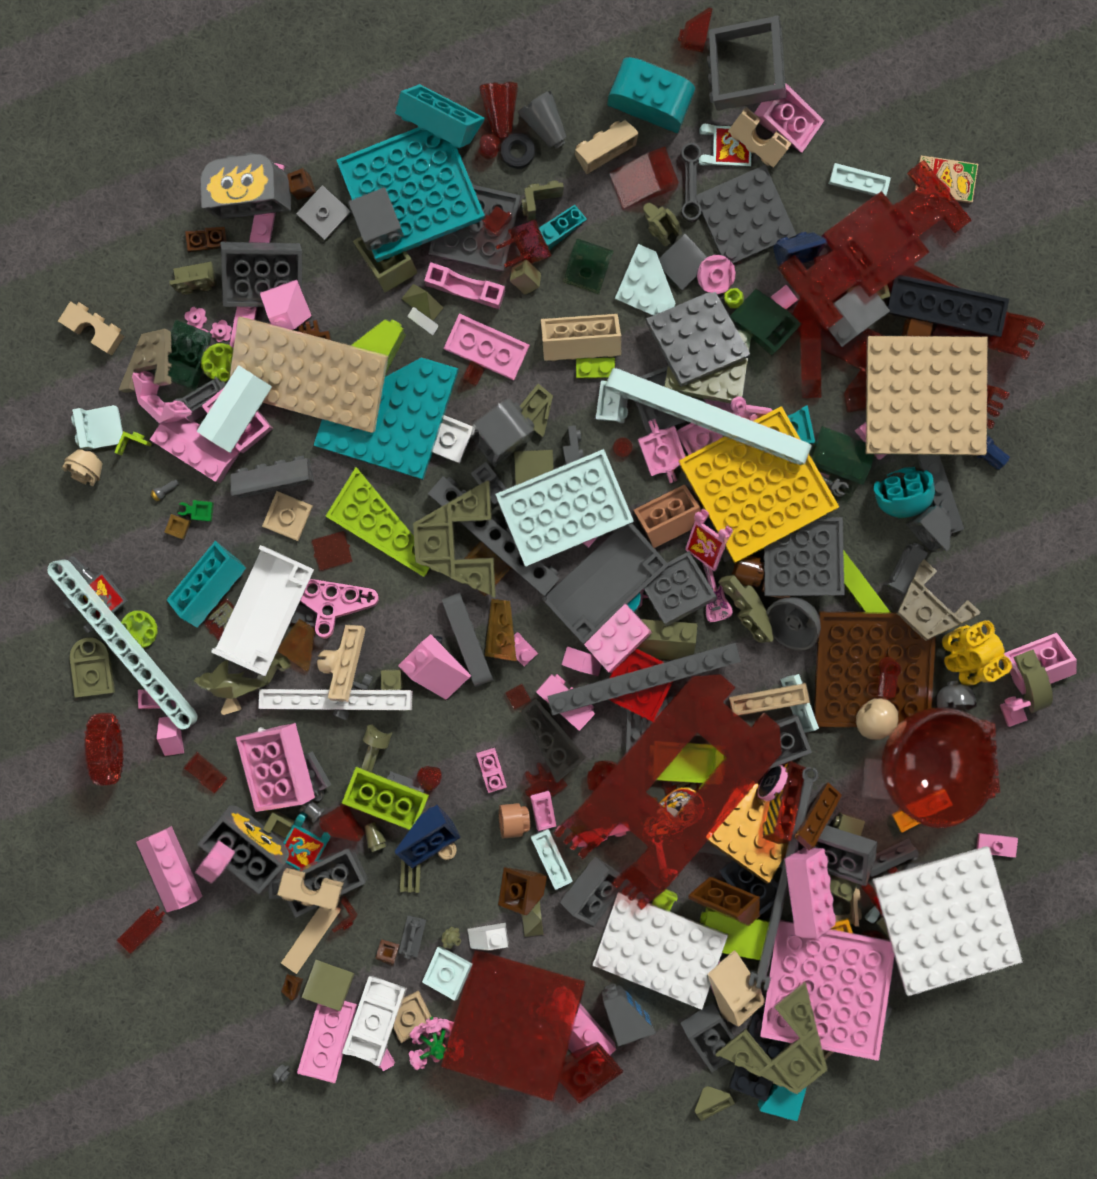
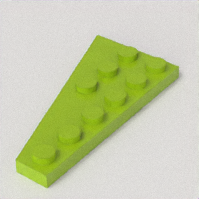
M356 467L326 514V517L425 577L430 568L415 561L414 535Z

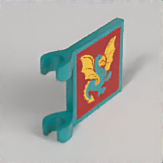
M304 812L297 816L284 841L289 851L286 863L296 869H300L318 860L334 832L333 828L327 827L320 838L302 828L301 826L307 817Z

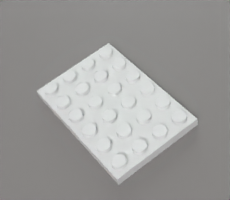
M618 892L593 966L702 1010L711 985L708 973L718 965L728 934Z

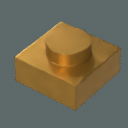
M171 514L164 532L185 539L191 521Z

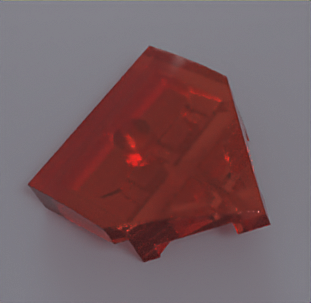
M863 369L858 372L844 392L847 412L866 410L867 374Z

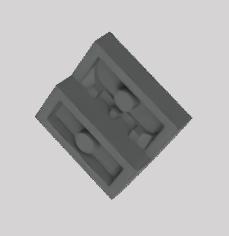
M684 234L659 258L663 271L683 290L697 277L698 268L707 256Z

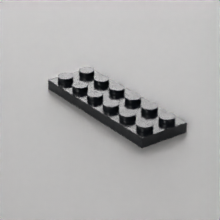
M895 274L887 308L890 311L887 314L1000 338L1009 299Z

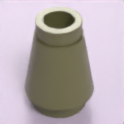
M375 822L364 826L368 849L370 848L371 852H375L385 848L386 840Z

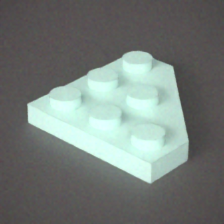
M638 244L615 299L651 315H656L673 308L676 303L656 251Z

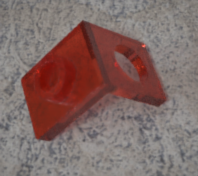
M346 896L341 899V903L350 916L332 928L334 933L341 928L345 930L353 924L352 921L358 915Z

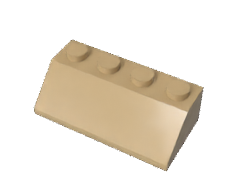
M618 314L541 319L544 361L621 355V333Z

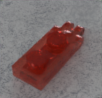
M158 905L153 910L149 908L117 939L130 954L163 922L161 918L166 913L162 911L157 916L155 913L160 909Z

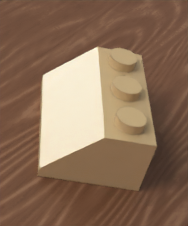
M626 120L622 122L617 121L609 127V130L596 133L593 136L594 139L589 142L583 141L578 144L577 149H575V156L585 173L592 172L634 147L639 134L637 130Z

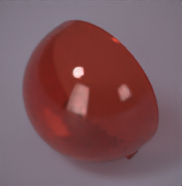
M951 708L925 709L901 721L888 737L881 758L882 780L894 804L916 822L935 828L952 827L973 817L986 804L988 799L995 798V794L1000 793L999 778L994 777L999 775L998 759L995 758L997 757L996 740L990 739L996 737L995 723L988 720H979L969 713Z

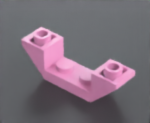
M142 371L141 373L132 374L138 403L157 422H177L191 415L192 411L183 402L164 403L157 396L159 386L153 384L155 377L152 373Z

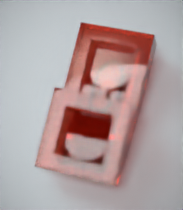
M198 752L184 766L185 770L199 779V782L213 793L227 780L223 773Z

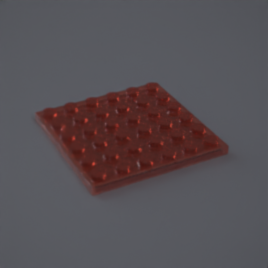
M475 950L471 962L473 965L466 979L441 1067L554 1102L586 982Z

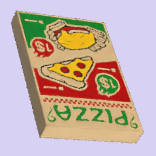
M921 155L914 195L972 203L978 164Z

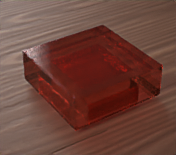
M523 684L505 692L514 709L531 701Z

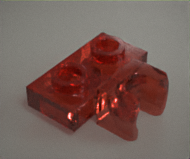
M537 763L538 775L534 776L529 771L525 772V777L532 785L525 790L529 798L532 795L549 791L552 797L568 786L557 769L548 774L541 763Z

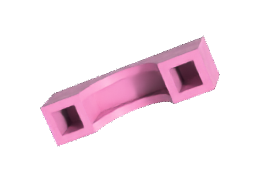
M431 262L424 280L428 287L496 309H500L505 294V286L490 281L474 280Z

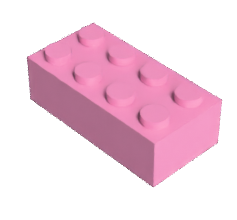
M802 848L785 859L795 934L799 937L818 938L835 926L836 916L833 913V896L830 891V876L827 870L828 859L823 848H813L811 850Z

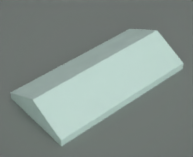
M238 365L197 432L231 453L272 389V386Z

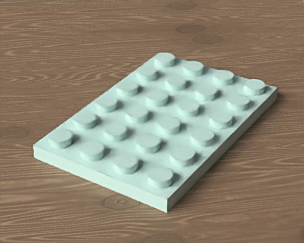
M604 449L495 494L525 567L634 522Z

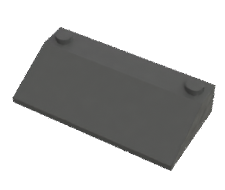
M629 523L612 533L542 599L584 644L624 604L631 601L669 564L636 527Z

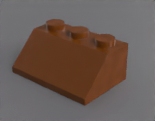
M713 877L706 879L688 895V899L747 926H750L759 917L760 897Z

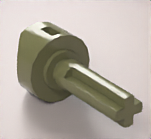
M373 724L367 726L363 741L369 746L361 769L372 773L379 749L388 748L392 732L386 734L375 728Z

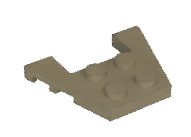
M161 329L141 334L119 391L125 393L135 391L132 374L156 369L153 384L158 386L171 384V377L168 376V371L171 367V364L168 363V354L171 353V331Z
M924 559L919 564L897 614L927 641L978 616L981 612L968 600L955 613L950 611L924 586L937 572Z

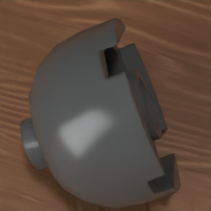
M959 681L948 682V686L943 687L936 697L937 711H940V713L958 712L956 710H962L965 707L968 711L977 707L976 697L972 689L967 685L960 684Z

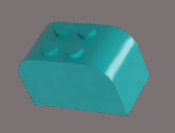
M627 57L621 63L609 93L607 105L678 134L692 101L695 86L680 75L640 59Z

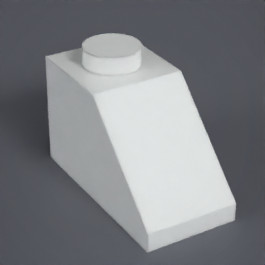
M506 923L467 929L470 948L493 950L508 947Z

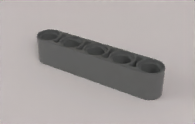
M461 593L442 599L474 686L478 687L494 681L486 658H484L482 653L483 650L480 642L476 637L472 621H470L467 608L463 603Z

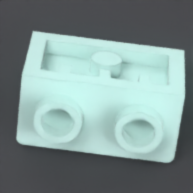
M601 381L596 419L624 423L628 414L627 400L629 398L607 390L605 388L607 381Z

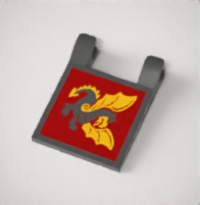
M101 571L88 582L112 613L128 601L104 571ZM83 595V600L85 603L88 602L87 596ZM70 599L63 603L67 609L75 606ZM96 610V616L100 618V612ZM90 623L83 627L87 633L94 630Z

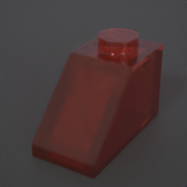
M707 8L687 21L684 29H680L678 41H681L680 48L703 53L713 8Z

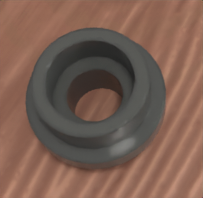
M282 1064L274 1072L272 1077L277 1084L280 1081L282 1083L285 1082L289 1077L290 1067L288 1065L284 1066Z

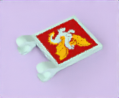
M701 125L699 131L701 135H713V156L701 155L699 165L751 166V152L747 150L746 145L741 141H736L732 138L731 133L728 132L731 126Z

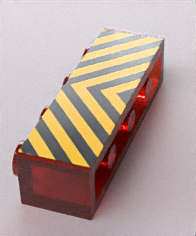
M792 761L781 764L787 769L785 771L788 775L781 792H776L773 795L775 798L770 801L762 838L776 844L791 841L804 782L802 774L806 767Z

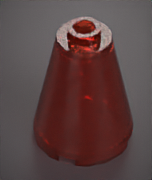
M496 82L480 85L479 91L492 134L496 135L497 138L508 137V134L512 133L518 84L515 82L498 84Z

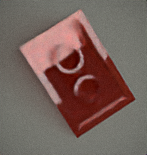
M665 147L646 153L609 173L623 209L675 190L679 184Z
M595 1042L566 1056L560 1069L554 1076L574 1099L581 1103L621 1075L623 1070L601 1044Z

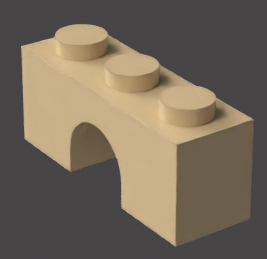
M746 107L728 132L731 133L733 139L741 141L746 145L748 151L756 153L761 157L763 163L774 167L788 150L791 143L777 131L769 139L760 138L756 133V126L761 118Z
M70 301L58 321L79 335L85 327L93 326L95 328V336L91 343L106 353L113 355L125 337L120 334L121 329L112 323L110 326L103 323L105 320L103 317L96 313L91 315L87 312L89 308L79 302L76 305Z
M286 868L283 872L278 895L282 896V899L287 901L298 900L306 906L317 905L325 911L336 909L343 882L324 878L321 888L312 891L304 884L306 873Z

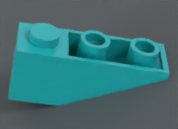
M573 205L536 229L528 240V244L540 257L585 222L587 218L576 205Z

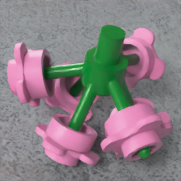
M430 1017L426 1019L425 1024L421 1023L413 1028L410 1033V1037L413 1039L412 1043L422 1044L425 1042L428 1045L424 1051L416 1050L415 1052H409L410 1063L416 1070L425 1068L428 1056L434 1062H439L443 1058L444 1052H447L453 1061L464 1057L465 1049L462 1039L450 1042L447 1047L443 1044L444 1038L453 1035L454 1031L452 1029L455 1027V1023L447 1019ZM429 1033H432L433 1039L429 1041L427 1038Z

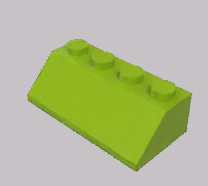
M356 767L342 804L410 830L423 813L429 795Z

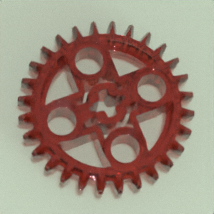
M97 713L90 717L86 725V737L84 738L85 762H87L88 774L94 784L101 786L112 785L119 781L123 772L124 745L121 734L122 730H120V724H118V719H116L115 715L112 713Z

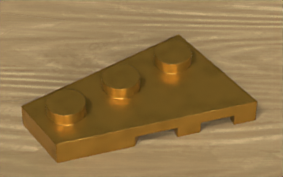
M491 599L485 656L517 661L510 601Z

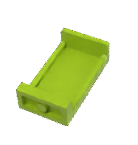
M653 741V745L649 746V756H652V764L648 765V776H651V780L723 784L724 745Z
M706 908L705 912L701 913L700 923L728 934L722 953L731 954L735 950L741 957L760 960L770 919H756L750 926H747Z

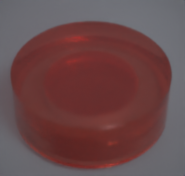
M624 437L618 438L613 445V451L619 457L628 456L633 448L631 441Z

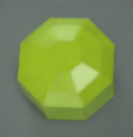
M731 288L725 293L724 301L728 307L738 308L743 304L744 296L738 288Z

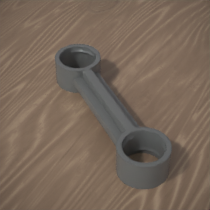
M687 143L681 151V159L685 163V204L682 207L681 215L687 222H695L701 214V206L697 203L695 197L697 195V162L701 155V149L695 143ZM688 148H694L698 152L697 158L694 160L687 159L684 151ZM686 206H694L698 211L697 216L694 218L687 217L684 213Z

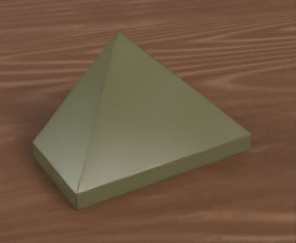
M415 284L401 298L432 321L443 309L427 291Z
M539 900L528 915H522L525 937L544 935Z
M707 1086L702 1090L695 1112L702 1121L734 1105L735 1102L730 1093Z

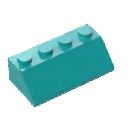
M421 84L400 92L395 114L401 116L402 120L418 125L419 129L433 133L436 138L449 141L456 148L470 144L485 119Z
M214 541L167 598V601L180 618L198 627L211 610L218 605L221 598L230 590L235 581L241 577L246 567L223 546Z

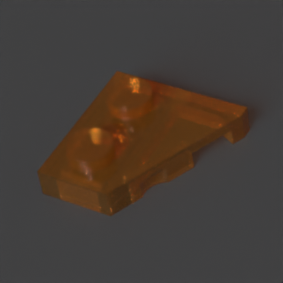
M299 618L277 651L308 671L311 664L315 629Z

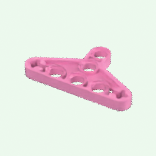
M310 579L300 602L318 614L315 631L320 638L327 639L333 634L336 618L372 608L377 605L379 597L373 589ZM311 584L318 586V590L314 594H310L307 591L308 586ZM330 587L337 589V594L333 597H329L326 594L327 589ZM347 591H355L356 597L353 600L346 599L345 594ZM359 591H362V596L368 597L369 593H371L373 598L375 599L371 600L370 603H368L367 599L361 598L360 603L358 602L360 598ZM325 606L333 607L331 615L326 616L323 614ZM327 624L330 627L327 634L319 632L321 625Z

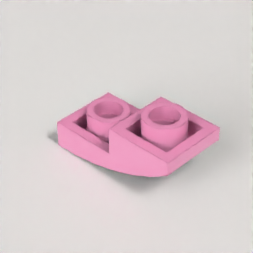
M495 748L477 753L488 793L506 788V782Z

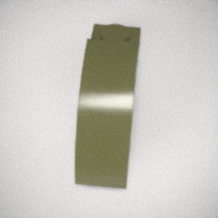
M1034 649L1013 657L1024 680L1026 694L1023 697L1031 703L1028 706L1031 714L1050 707L1053 701L1051 684L1045 667H1041Z

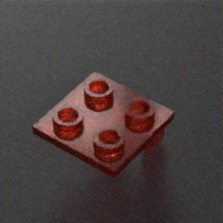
M535 219L509 229L508 232L511 238L495 246L498 250L513 242L516 243L521 255L504 264L505 268L521 260L523 262L527 259L530 263H534L552 256Z

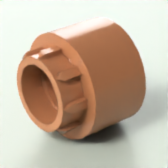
M519 803L499 805L500 831L503 839L522 837L523 833L530 830V817L526 806L521 807Z

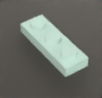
M835 163L829 184L885 198L891 177Z
M799 674L780 679L783 687L802 684ZM810 703L790 706L793 714L799 717L804 733L819 729Z
M549 829L532 835L531 839L555 890L573 882Z

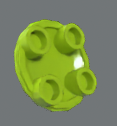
M225 343L210 346L204 352L201 359V367L204 373L211 379H215L214 377L216 376L221 381H228L230 379L234 348Z
M133 611L122 619L121 623L142 648L150 646L155 641L158 634L157 624L149 613Z

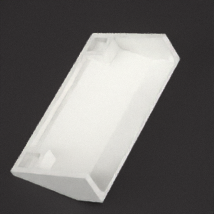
M260 545L259 549L261 551L217 647L213 648L211 652L266 676L314 569Z

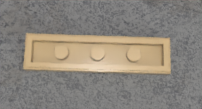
M806 683L729 698L733 717L810 703Z
M319 907L281 964L297 974L341 909L336 907L335 910L325 911Z

